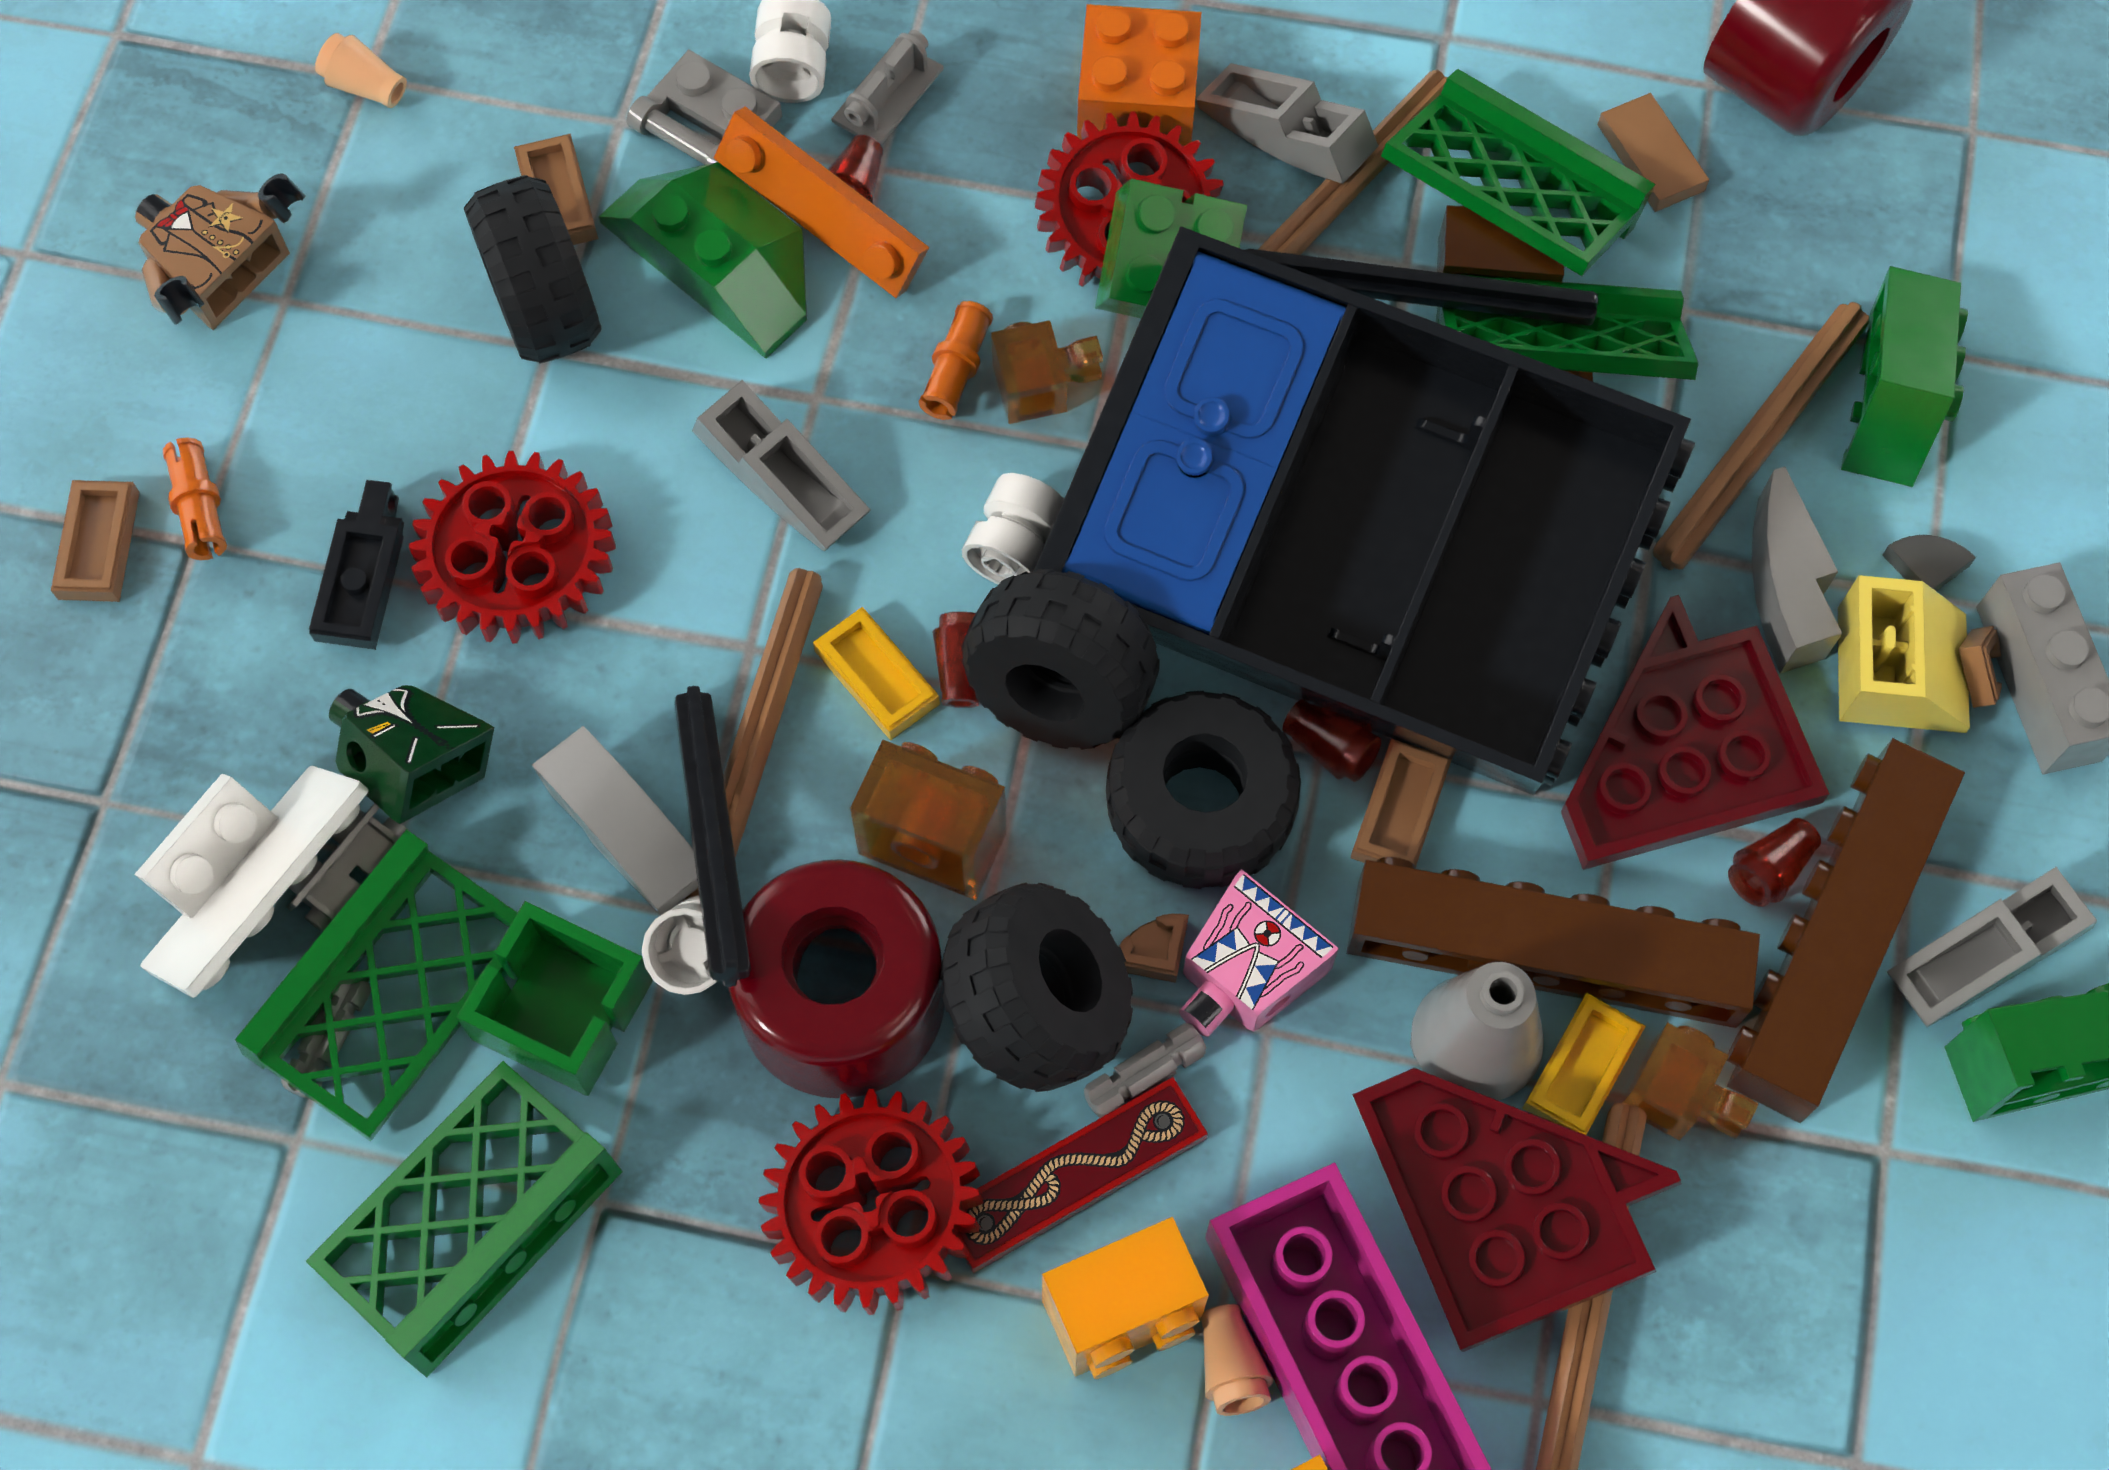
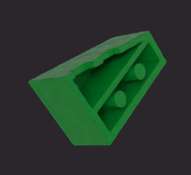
M1889 266L1870 311L1859 374L1865 375L1863 402H1854L1850 417L1851 422L1859 424L1848 449L1843 454L1841 470L1913 487L1943 421H1954L1963 398L1964 387L1955 384L1962 370L1966 354V348L1959 346L1958 343L1964 332L1968 316V310L1960 308V282Z
M2109 983L2098 986L2086 994L2067 997L2061 995L2052 996L2035 1002L1987 1009L1982 1014L1961 1023L1963 1031L1944 1046L1973 1122L2109 1089Z

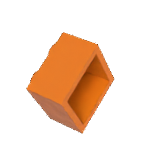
M1087 4L1078 93V138L1082 140L1081 131L1085 120L1091 121L1101 131L1103 130L1107 113L1113 114L1119 126H1126L1130 112L1136 111L1140 127L1147 128L1152 118L1157 115L1160 116L1161 133L1167 135L1171 129L1179 125L1182 127L1178 142L1182 146L1192 142L1202 12Z

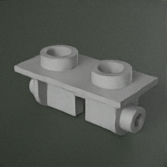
M911 30L908 34L901 33L855 91L847 97L845 103L831 118L832 122L873 146L880 148L944 69L943 65L927 57L925 49L929 44L926 37L917 30Z
M375 803L366 813L360 810L356 819L344 831L331 836L339 845L323 864L317 860L315 867L305 879L298 884L289 886V889L297 895L288 904L287 908L292 911L303 901L312 908L304 918L321 932L325 930L360 887L361 884L349 876L352 870L357 866L369 876L407 829L404 825L398 824L390 817L383 824L375 819L373 815L379 809Z

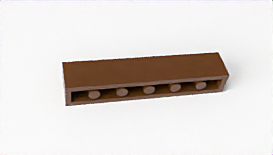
M1894 738L1890 740L1878 757L1869 753L1865 756L1850 788L1860 792L1854 807L1850 809L1843 806L1828 833L1826 840L1836 845L1829 862L1827 863L1819 859L1803 888L1802 894L1811 898L1805 915L1801 917L1794 914L1779 940L1777 949L1787 953L1780 970L1777 973L1769 969L1754 995L1753 1005L1761 1009L1753 1029L1743 1025L1728 1052L1726 1061L1736 1066L1727 1087L1798 1123L1803 1122L1819 1106L1965 774L1964 771Z
M1383 857L1377 861L1365 860L1358 881L1346 954L1455 975H1461L1488 963L1506 962L1522 969L1531 979L1535 990L1581 999L1588 993L1607 1004L1737 1028L1753 1009L1760 934L1742 931L1740 925L1733 921L1706 919L1700 923L1675 918V914L1672 911L1655 906H1643L1636 910L1610 906V902L1607 899L1592 894H1576L1571 898L1546 894L1541 886L1529 882L1517 881L1510 882L1506 886L1480 881L1478 875L1459 869L1445 870L1441 874L1415 869L1416 867L1412 862L1396 857Z

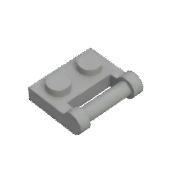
M688 49L647 97L641 96L634 101L627 115V125L643 135L654 134L706 165L718 162L714 159L720 143L716 145L667 116L670 110L721 140L733 113L744 106L772 127L781 119L782 111L781 104L777 100Z

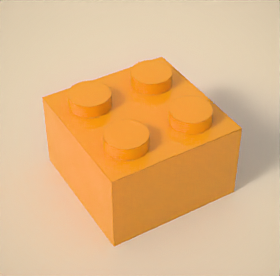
M1173 1217L1042 1273V1302L1075 1377L1091 1371L1094 1379H1100L1130 1365L1132 1360L1129 1354L1139 1348L1154 1342L1157 1350L1162 1351L1190 1339L1196 1334L1193 1326L1201 1321L1200 1318L1203 1316L1209 1296Z

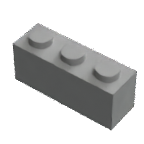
M2061 563L2000 575L1976 608L1983 626H1994V629H1997L2001 656L1996 659L2042 774L2102 762L2109 755V679Z

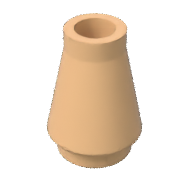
M339 33L331 35L323 44L316 59L315 71L318 75L324 77V82L328 87L379 102L388 108L396 106L405 92L407 79L396 73L354 35L346 37Z
M1224 1304L1204 1311L1200 1319L1204 1337L1205 1397L1210 1401H1214L1217 1414L1224 1416L1245 1414L1264 1407L1271 1401L1268 1387L1273 1384L1274 1380L1243 1320L1240 1306Z

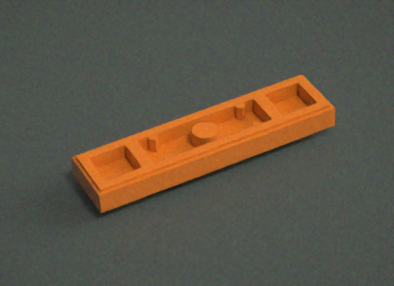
M746 106L735 111L714 159L893 297L897 298L905 293L929 246Z

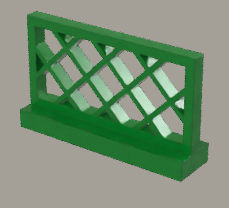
M1459 69L1447 77L1441 94L1386 142L1381 155L1382 158L1580 276H1583L1619 237L1625 239L1630 234L1656 185ZM1409 147L1431 148L1434 157L1422 156ZM1448 149L1467 150L1472 159L1452 158ZM1460 176L1480 177L1483 186H1473L1461 179ZM1498 179L1518 180L1521 188L1501 187ZM1510 206L1530 207L1533 216H1523L1511 209ZM1548 208L1568 209L1571 218L1552 217ZM1561 236L1580 237L1585 250H1580L1562 239Z
M1465 275L1593 291L1598 294L1599 299L1596 319L1592 325L1585 326L1437 307L1436 323L1561 370L1696 380L1699 362L1681 321L1684 297L1682 292L1678 290Z
M406 829L240 1032L235 1041L242 1055L262 1069L267 1068L371 1141L461 1026L456 1017L481 976L480 974L475 980L473 965L489 963L488 965L498 969L501 973L504 971L494 953L495 950L471 954L466 921L495 917L509 927L517 912L431 853L427 843ZM433 874L455 890L457 911L417 916L415 894ZM463 896L479 907L465 909ZM408 904L410 918L395 920ZM459 922L464 955L424 961L419 928ZM412 930L416 962L376 968L373 946L385 933ZM367 955L368 970L353 972ZM466 967L469 989L460 1001L430 1006L425 973ZM418 974L423 1008L382 1014L378 980ZM370 981L374 1015L334 1021L331 999L340 985ZM324 1008L326 1023L311 1025ZM448 1015L434 1033L432 1018ZM424 1019L427 1043L420 1052L414 1056L388 1060L384 1025ZM376 1027L380 1061L340 1067L335 1032ZM312 1035H328L332 1069L301 1073L282 1060L300 1038ZM406 1068L392 1086L390 1071ZM382 1072L385 1096L366 1119L345 1104L342 1079ZM333 1080L335 1096L317 1083Z
M502 1061L331 1234L306 1262L398 1354L427 1378L623 1171L600 1143L587 1132L584 1133L508 1064ZM507 1086L511 1087L521 1096L520 1122L487 1125L488 1106ZM534 1109L545 1119L533 1120ZM474 1121L473 1127H468ZM561 1132L573 1143L553 1164L531 1166L533 1135ZM519 1136L518 1167L485 1170L486 1140ZM473 1141L471 1172L438 1175L439 1156L451 1143ZM531 1180H537V1181L531 1186ZM517 1182V1202L504 1215L483 1217L484 1185ZM470 1186L469 1218L436 1221L437 1190ZM423 1191L421 1223L389 1226L390 1206L402 1193ZM375 1222L374 1228H369ZM487 1230H489V1231L482 1237V1231H487ZM468 1232L467 1254L455 1266L433 1268L435 1236ZM421 1237L419 1270L386 1273L388 1240ZM373 1242L371 1275L343 1277L332 1267L352 1244ZM433 1282H439V1283L432 1289V1283H433ZM418 1284L416 1307L394 1327L383 1316L385 1287ZM370 1289L369 1302L357 1290Z

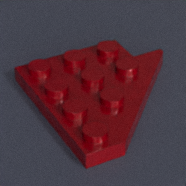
M1676 595L1669 598L1561 810L1563 820L1583 870L1822 804L1828 797L1829 791L1757 625L1698 641L1680 596Z
M1416 1068L1352 1094L1462 1352L1656 1272L1627 1207L1681 1185V1179L1676 1170Z

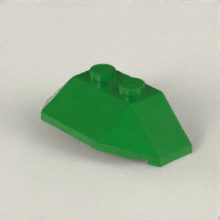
M719 162L639 179L598 216L603 226L764 358L769 357L807 321L802 228Z

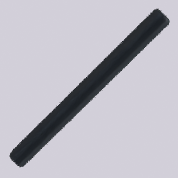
M1257 249L1245 250L1373 299L1585 326L1592 325L1596 319L1599 299L1598 294L1593 291Z
M688 686L687 693L679 694L675 697L674 705L710 977L713 980L723 981L725 987H733L737 985V980L747 978L750 975L751 964L711 695L700 692L699 686Z

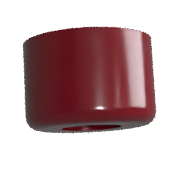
M1736 0L1711 43L1704 62V73L1786 132L1794 136L1809 135L1825 125L1869 76L1900 30L1910 11L1913 0Z
M822 860L803 864L780 874L764 885L743 909L751 964L750 975L747 978L737 980L736 986L728 987L743 1032L755 1056L770 1073L783 1083L799 1091L819 1097L840 1098V1094L846 1093L849 1098L864 1096L867 1094L868 1089H874L877 1092L902 1079L921 1062L930 1050L941 1027L945 1008L942 998L944 993L943 980H940L942 963L940 941L935 924L922 901L908 886L892 874L878 867L851 860ZM844 928L860 935L872 949L876 960V974L871 986L860 997L843 1004H821L811 1000L798 987V971L802 955L811 941L824 931Z

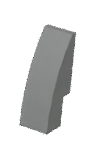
M1230 63L1196 98V102L1202 111L1253 146L1287 164L1344 184L1378 147L1365 110L1321 100L1314 81Z
M743 380L697 418L692 430L693 433L766 505L824 552L871 510L788 419L781 423Z
M1784 466L1773 470L1758 498L1752 539V573L1756 604L1765 639L1780 674L1826 659L1842 635V631L1824 597V593L1835 578L1838 570Z
M584 726L532 764L550 795L584 829L592 844L660 915L675 907L698 888L693 848L636 781Z
M2055 867L2003 901L1999 899L1889 969L1887 973L1924 1025L1929 1027L2090 931L2097 920L2058 868Z

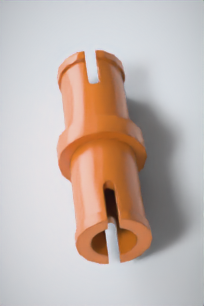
M962 301L960 305H957L955 316L945 341L939 342L935 347L932 355V362L935 366L925 391L918 401L920 408L934 418L949 420L952 419V416L956 415L957 405L967 380L973 378L979 369L981 362L978 352L988 327L993 321L992 313L984 305L973 301Z
M178 438L176 441L181 457L177 456L172 442L167 443L163 448V457L167 463L172 489L168 495L170 508L174 514L179 516L185 540V552L188 557L195 560L213 559L209 542H213L214 551L218 556L223 554L227 548L217 512L221 501L219 489L209 479L202 443L194 438Z

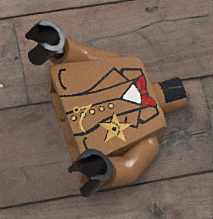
M280 173L268 179L262 185L259 192L220 190L216 193L201 185H197L187 189L173 204L157 194L147 196L139 204L135 219L139 225L147 229L141 234L138 243L147 257L142 273L152 306L157 311L166 313L175 325L182 321L180 315L190 308L209 328L214 330L290 254L273 219L278 218L283 223L288 222L292 215L288 207L296 201H303L306 195L286 174Z

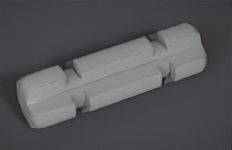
M361 981L350 985H340L331 999L334 1021L355 1018L353 1015L355 1010H362L371 993L369 982ZM324 1008L311 1025L326 1023ZM350 1031L335 1032L338 1053ZM312 1035L303 1038L297 1048L300 1054L298 1060L292 1058L289 1063L301 1073L324 1070L325 1066L331 1068L328 1035ZM281 1079V1083L286 1090L300 1097L308 1098Z
M1190 1023L1180 1025L1166 1034L1168 1037L1165 1039L1166 1042L1161 1043L1159 1040L1153 1042L1115 1066L1112 1076L1109 1077L1104 1073L1088 1083L1084 1088V1096L1092 1111L1101 1118L1121 1107L1125 1103V1099L1133 1100L1177 1074V1066L1182 1065L1186 1068L1201 1059L1206 1053V1045L1195 1027Z

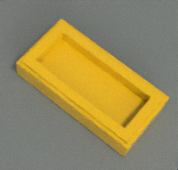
M863 607L813 642L815 653L890 741L940 705V697Z
M1586 993L1522 1109L1587 1135L1646 1026Z

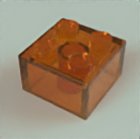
M882 740L850 807L859 855L976 901L1007 834L1005 786L999 785L998 780L983 769L974 766H963L962 769L955 768L938 761L937 756L927 748L911 742H904L901 746Z

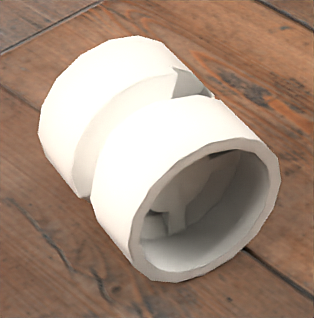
M819 0L761 1L757 11L756 43L752 50L749 73L750 81L754 88L777 101L785 103L810 101L820 95L824 88L827 63L826 50L829 46L831 14L823 2Z
M1017 473L1002 474L997 479L984 505V514L988 520L975 522L962 548L963 559L976 573L998 585L1002 580L1013 575L1017 576L1026 571L1028 573L1034 572L1064 498L1052 487L1030 476Z
M699 895L693 896L652 922L644 935L641 950L644 966L653 981L669 992L682 995L700 993L718 982V980H713L709 973Z

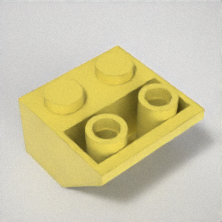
M1858 575L1838 606V625L1842 631V635L1838 639L1839 721L1967 733L1970 729L1969 689L1959 653V647L1967 637L1966 614L1923 581Z

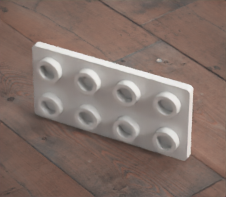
M310 766L270 811L232 777L221 774L134 874L182 913V916L147 955L140 966L150 975L192 998L196 997L202 990L213 987L227 972L230 965V956L246 937L256 935L268 924L274 913L273 905L289 886L298 884L310 874L318 860L316 854L331 836L344 831L356 819L360 811L359 803L367 795L369 789L358 780Z

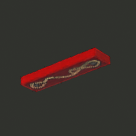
M1174 1077L978 1187L977 1189L983 1197V1204L965 1209V1212L976 1218L980 1225L979 1232L959 1233L958 1238L969 1252V1256L965 1260L973 1274L1206 1140L1208 1135L1206 1129Z

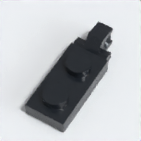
M366 480L359 511H347L344 519H337L309 626V634L315 642L376 650L404 539V522L402 518H396L399 497L394 494L392 484L389 482Z

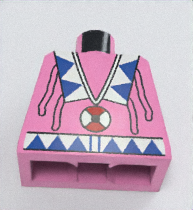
M1241 869L1232 880L1186 955L1183 974L1199 989L1182 1006L1179 1014L1186 1023L1192 1024L1199 1034L1204 1037H1209L1229 1014L1248 1030L1254 1032L1325 977L1333 967L1339 948Z

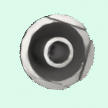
M1492 962L1448 979L1433 988L1421 1001L1412 1021L1410 1046L1414 1058L1416 1056L1422 1070L1495 1100L1507 1098L1528 1085L1539 1068L1544 1050V1034L1536 992L1529 976L1513 964Z

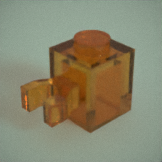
M1050 320L1034 324L1018 322L1007 326L1004 330L991 332L992 365L1008 424L1067 412V382L1087 383L1102 379L1099 363L1103 362V355L1097 336L1080 339L1068 346L1058 348Z
M1668 1022L1652 1042L1622 1103L1643 1109L1647 1115L1646 1123L1679 1141L1693 1127L1699 1116L1719 1131L1736 1139L1741 1130H1745L1748 1127L1759 1103L1740 1093L1727 1090L1715 1084L1729 1055L1714 1048L1715 1043L1709 1036L1689 1026H1679L1677 1028Z

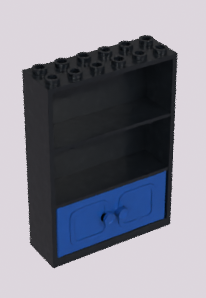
M1180 226L1034 571L1038 569H1054L1056 572L1063 573L1070 571L1084 575L1086 579L1098 584L1101 582L1113 589L1114 593L1124 601L1128 600L1138 610L1139 617L1144 623H1147L1156 644L1394 740L1451 759V763L1534 796L1542 782L1553 786L1568 756L1572 743L1561 739L1566 723L1577 727L1593 695L1597 682L1585 677L1591 664L1601 668L1605 658L1607 659L1622 623L1610 618L1614 606L1625 609L1629 599L1632 598L1646 565L1645 561L1634 557L1639 547L1649 551L1654 538L1656 539L1671 503L1659 498L1662 489L1673 493L1678 479L1681 478L1690 458L1695 442L1685 439L1684 435L1691 418Z

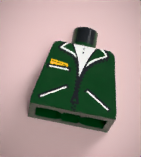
M402 685L372 701L354 689H347L335 698L330 707L329 719L341 727L335 760L338 770L344 776L358 780L367 787L369 792L366 796L398 824L404 823L485 778L495 727L414 686Z

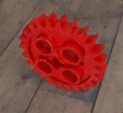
M1136 111L1130 112L1126 126H1119L1113 114L1107 113L1103 130L1099 131L1091 121L1085 120L1081 131L1082 140L1074 134L1067 132L1062 143L1064 152L1056 149L1050 151L1047 161L1050 169H1042L1038 181V186L1044 190L1037 192L1035 208L1045 211V213L1039 216L1037 229L1041 232H1053L1047 240L1045 248L1047 253L1065 251L1059 268L1062 272L1076 265L1082 268L1079 279L1080 286L1083 287L1089 283L1094 276L1099 279L1101 277L1107 245L1106 238L1109 234L1116 192L1131 178L1184 190L1182 202H1185L1195 193L1215 198L1220 195L1224 186L1223 180L1206 179L1212 172L1215 164L1214 159L1196 161L1195 157L1201 142L1195 140L1182 146L1178 142L1182 130L1181 126H1175L1165 135L1160 132V116L1155 115L1148 127L1145 128L1139 126ZM1134 162L1144 163L1150 166L1154 174L1148 176L1139 175L1133 172L1129 164ZM1104 163L1112 165L1116 172V177L1107 166L1103 165ZM1084 186L1094 187L1103 194L1104 198L1088 200L1077 189Z
M508 451L504 466L496 467L492 459L488 455H484L482 457V472L474 474L468 467L461 465L459 466V472L463 482L457 486L443 479L438 482L444 495L442 501L424 498L422 503L431 519L413 520L412 525L418 538L421 540L409 543V550L414 560L417 561L411 567L418 584H424L420 589L429 605L437 603L436 609L444 622L450 621L457 616L456 622L462 634H469L480 623V629L486 642H492L499 629L506 628L512 644H515L519 641L522 627L530 626L538 639L544 638L545 621L552 619L559 627L565 629L568 625L563 611L569 607L583 614L588 611L582 596L584 591L592 594L603 593L604 590L600 578L595 573H611L613 570L610 557L606 554V552L616 549L612 532L608 531L613 525L607 508H601L603 503L597 488L587 490L588 486L581 471L567 478L568 474L563 460H556L545 470L539 452H534L526 466L519 465L514 451ZM528 500L522 510L521 515L519 514L518 516L522 502ZM503 509L496 517L480 519L486 511ZM552 519L563 520L556 528L550 530L539 529L546 521ZM518 532L520 533L522 541H518ZM503 551L508 552V560L506 559ZM486 563L485 567L479 572L463 574L464 570L471 564ZM536 573L547 574L546 578L540 583L534 585L523 584L524 580L530 575ZM504 578H508L504 591L497 593L504 582Z
M868 1089L863 1107L855 1108L848 1095L843 1093L840 1094L839 1114L831 1116L820 1104L814 1106L818 1125L811 1130L804 1124L795 1121L792 1127L800 1139L797 1146L792 1147L777 1143L774 1147L786 1164L784 1169H764V1177L771 1185L778 1189V1192L759 1197V1204L766 1212L777 1214L778 1216L762 1224L761 1229L768 1239H783L771 1250L772 1257L779 1265L794 1261L786 1276L796 1287L812 1278L808 1294L816 1302H821L834 1289V1304L841 1312L846 1313L855 1295L860 1297L862 1307L868 1315L875 1314L879 1296L887 1295L897 1311L903 1310L904 1289L912 1286L918 1295L923 1299H927L930 1297L925 1280L928 1275L933 1273L948 1282L952 1279L950 1271L943 1261L947 1255L966 1259L969 1256L967 1248L958 1238L959 1233L979 1232L980 1225L976 1218L966 1213L965 1209L983 1204V1197L978 1189L964 1185L977 1179L980 1176V1172L975 1162H959L968 1154L970 1148L964 1137L948 1140L954 1127L946 1115L929 1125L932 1110L926 1101L922 1100L910 1113H907V1101L902 1092L896 1091L890 1099L888 1106L882 1107L875 1090ZM895 1147L912 1149L910 1160L903 1168L897 1171L881 1169L882 1159L889 1150ZM832 1166L846 1168L844 1179L838 1187L830 1191L816 1189L817 1179L825 1169ZM922 1180L930 1182L929 1187L925 1190L917 1191L912 1189ZM871 1190H878L880 1195L876 1197V1209L865 1212L863 1206L867 1204L866 1193ZM821 1210L830 1211L820 1221L813 1220L816 1212ZM912 1210L928 1212V1221L921 1232L913 1236L897 1234L898 1222L904 1214ZM852 1229L861 1231L862 1238L854 1252L847 1256L838 1257L831 1255L833 1241L840 1233Z

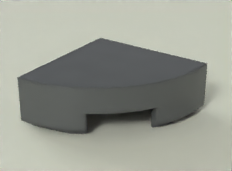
M1914 535L1899 539L1888 545L1882 554L1904 579L1923 581L1935 591L1970 567L1976 558L1970 551L1956 542L1933 535Z

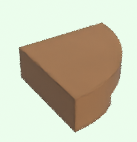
M1994 626L1971 629L1959 647V653L1972 706L1976 708L1996 705L2002 689V683L1996 681L1991 658L2001 656L1997 629H1994Z
M1161 915L1156 917V920L1140 926L1128 935L1119 945L1126 959L1127 973L1176 983L1189 915Z

